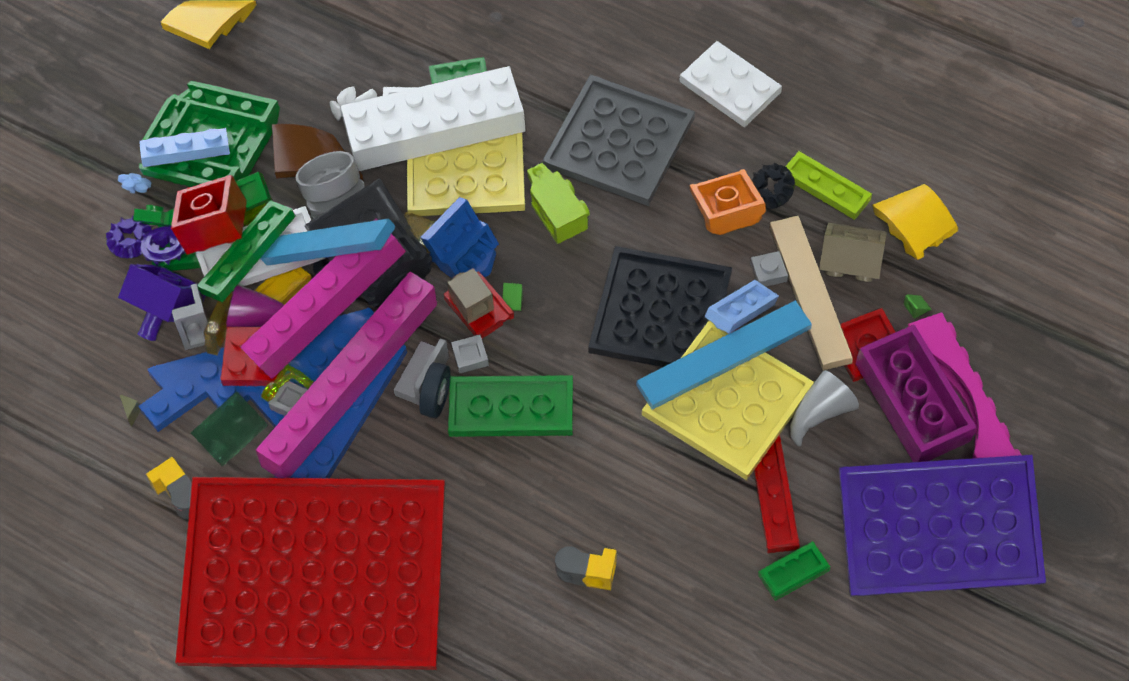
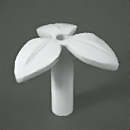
M348 87L340 92L337 102H329L331 111L339 121L343 117L342 105L376 98L377 93L375 90L370 89L356 98L355 87Z

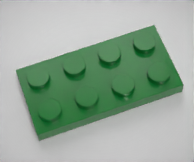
M573 375L450 377L449 437L573 436Z

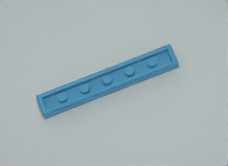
M382 219L281 235L260 259L268 266L380 250L395 229V225L390 219Z
M795 300L637 380L636 386L653 410L810 330L812 323Z

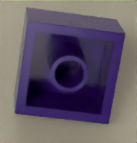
M131 264L118 298L146 311L137 335L150 341H156L162 321L174 322L172 310L195 304L191 285L196 282L160 265ZM201 294L202 300L204 302L206 295Z

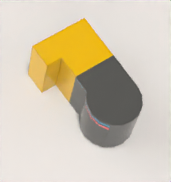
M171 457L146 473V476L157 495L166 491L171 498L177 515L183 519H189L192 482L174 458Z
M567 546L557 552L555 556L556 573L562 581L611 591L617 564V550L604 548L603 555L600 556L582 553L575 547Z

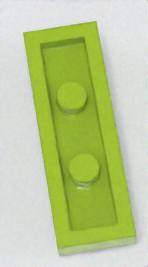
M800 151L786 165L794 176L796 186L854 220L871 201L872 193Z

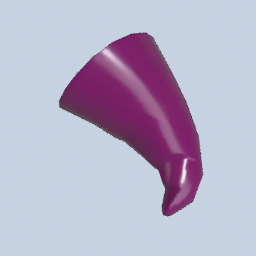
M237 285L232 295L226 328L262 327L284 304L265 294Z

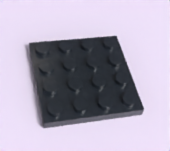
M615 246L588 352L590 354L665 367L680 359L709 321L705 318L708 308L727 296L732 267Z

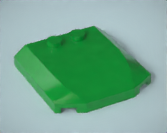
M190 81L187 84L188 89L179 96L173 94L166 99L142 140H148L153 137L175 136L181 133L203 132L209 129L226 128L229 155L143 167L139 163V169L145 176L189 187L228 175H232L235 182L249 176L273 133L272 124L278 123L280 111L277 100L196 81Z

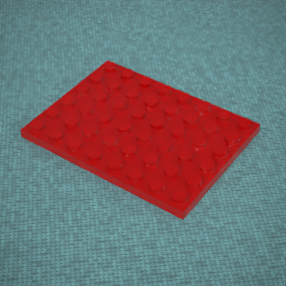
M192 477L175 663L178 666L437 670L445 480Z

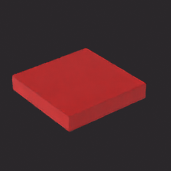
M883 308L840 324L853 357L851 364L844 365L853 382L863 379L856 366L860 348L895 333Z

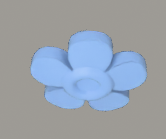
M135 173L118 176V181L122 183V188L130 190V193H135L136 191L145 193L152 184L150 180L141 178V175Z

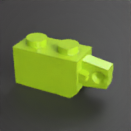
M543 163L527 170L528 178L532 185L530 189L531 206L557 244L588 229L587 217L590 216L589 209L583 200L579 201L576 198L575 190L568 179L564 180L558 171L552 173Z

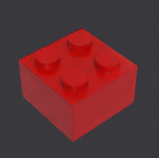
M228 175L177 191L171 230L187 255L198 251L202 252L224 243H232L242 238L247 201L233 176Z

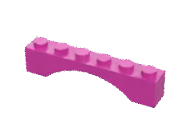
M942 312L909 323L908 327L915 325L950 384L967 406L969 414L977 426L974 432L973 458L1021 455L1020 451L1014 449L1010 443V434L1006 425L999 422L993 400L990 397H986L982 389L983 384L978 372H973L969 365V355L963 346H959L953 324L946 321Z

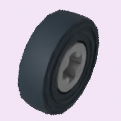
M432 362L429 366L420 393L419 410L421 415L432 418L440 416L450 386L449 366L437 362Z

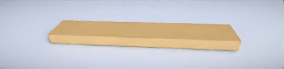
M799 216L770 222V230L777 249L780 251L797 303L812 323L811 329L808 332L822 370L851 364L853 360L852 354Z

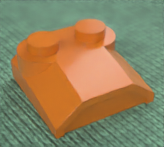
M745 169L698 184L689 185L690 191L705 219V227L713 234L722 235L758 223L766 212L765 202Z

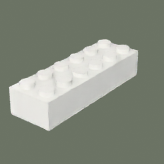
M510 66L341 106L352 155L359 171L525 132L524 111Z

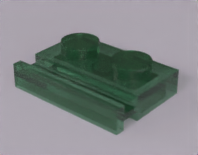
M236 391L197 426L191 434L223 467L265 429L268 424Z

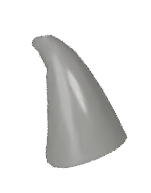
M824 370L805 394L795 411L790 425V437L797 446H801L803 437L809 428H813L823 421L840 414L857 410L859 403L856 396L840 379Z

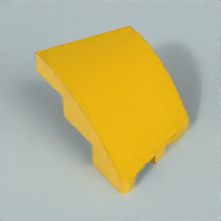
M190 0L171 10L161 21L162 29L210 49L221 34L228 35L237 21L243 23L257 4L255 0Z
M925 184L872 205L875 216L888 223L890 234L903 241L905 252L917 260L924 257V250L927 247L939 246L946 238L951 237L958 231L957 224L947 207L937 194Z

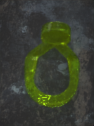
M287 364L279 372L275 381L270 382L265 387L261 398L269 402L275 397L279 388L291 378H294L307 389L314 382L304 373Z

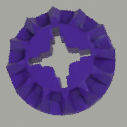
M133 216L131 219L121 217L120 222L117 224L111 223V229L106 233V244L109 250L120 258L138 257L142 255L141 241L147 233L152 231L151 226L134 221ZM133 232L136 240L134 238L125 239L122 233L131 234Z
M171 226L156 228L147 233L141 241L140 248L146 261H153L156 266L161 262H166L169 265L170 260L173 259L180 261L181 254H185L184 249L171 230ZM166 244H170V247H166L164 250H160V247L162 248L165 247Z

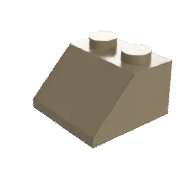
M828 222L824 235L819 270H824L825 274L834 277H842L843 274L855 275V279L865 282H871L873 278L879 279L887 232Z

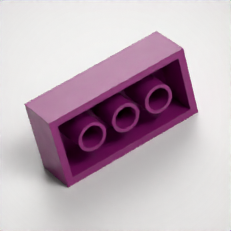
M911 325L860 348L856 366L913 462L930 461L971 442L977 426L915 325Z

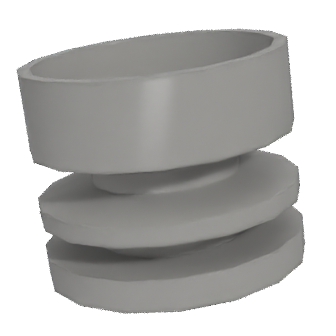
M336 151L317 156L304 164L296 174L297 185L302 196L307 200V208L311 212L312 219L317 218L365 188L364 182L360 179V172L354 157L349 152Z

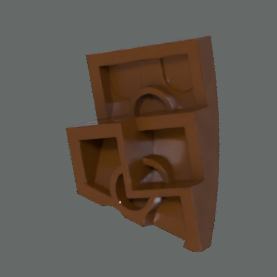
M272 124L276 179L296 177L299 169L317 156L329 152H345L335 136L326 131L305 125ZM360 172V179L364 182L363 175Z

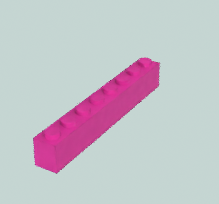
M412 272L408 273L256 449L262 468L277 478H290L437 306L433 285Z

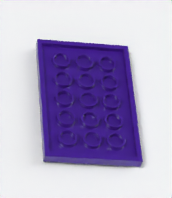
M1032 455L839 468L850 597L1046 583Z

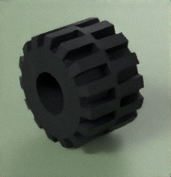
M401 221L392 222L395 225V229L391 234L406 252L362 293V296L369 305L375 308H379L409 272L426 280L425 277L432 268L430 266L432 264V257L406 224H403Z

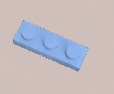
M226 128L209 129L189 134L181 133L162 138L153 137L140 141L143 167L230 154Z
M753 280L710 306L705 318L714 323L718 329L730 334L774 306L779 295L758 281Z

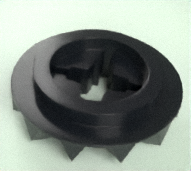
M774 162L772 165H763L762 169L758 172H753L752 182L763 198L766 209L781 207L792 197L795 189V179L786 166ZM769 177L774 182L778 181V183L774 185L775 194H773L768 188H765L768 186Z

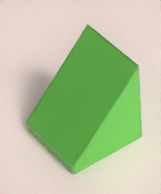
M503 283V300L515 311H521L523 300L522 284Z
M905 295L904 306L914 319L932 310L922 296Z

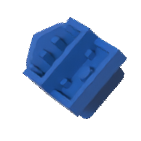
M459 197L420 237L419 242L432 257V262L438 265L440 270L449 277L453 278L459 273H465L474 268L476 272L479 271L485 278L491 274L496 256L495 248L499 243L488 224L478 219L468 200Z

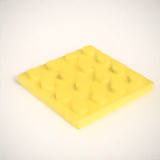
M523 133L408 159V216L443 215L459 197L467 199L475 213L525 211Z
M709 320L682 357L728 335V333L718 329ZM763 353L653 410L647 403L642 409V416L747 480L795 414L797 407L814 384V381L769 354Z

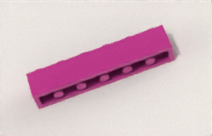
M391 234L380 250L336 256L255 332L241 348L273 379L406 251Z

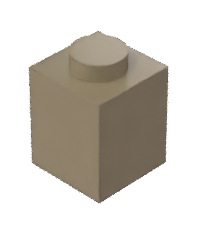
M474 268L465 273L462 272L455 275L451 281L447 282L450 299L468 324L494 310L492 293Z

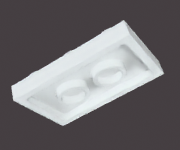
M718 41L680 74V82L744 128L782 90V86Z

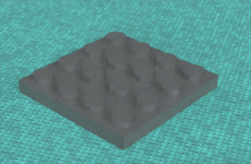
M590 74L542 163L551 171H558L567 177L649 206L695 119V111Z

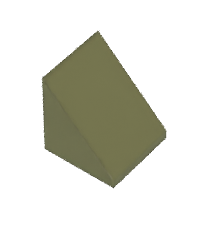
M120 395L128 421L132 427L141 412L138 407L139 402Z

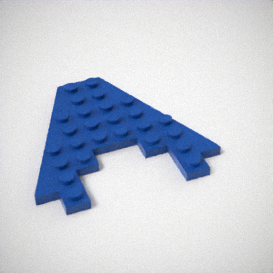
M370 308L338 316L285 366L284 379L309 389L374 312ZM404 344L290 478H330L405 358L407 349ZM223 347L147 369L151 378L162 390L138 407L145 418L159 432L207 397L225 417L251 400L275 428L284 418V415L270 410L268 403L279 386H223L221 383Z

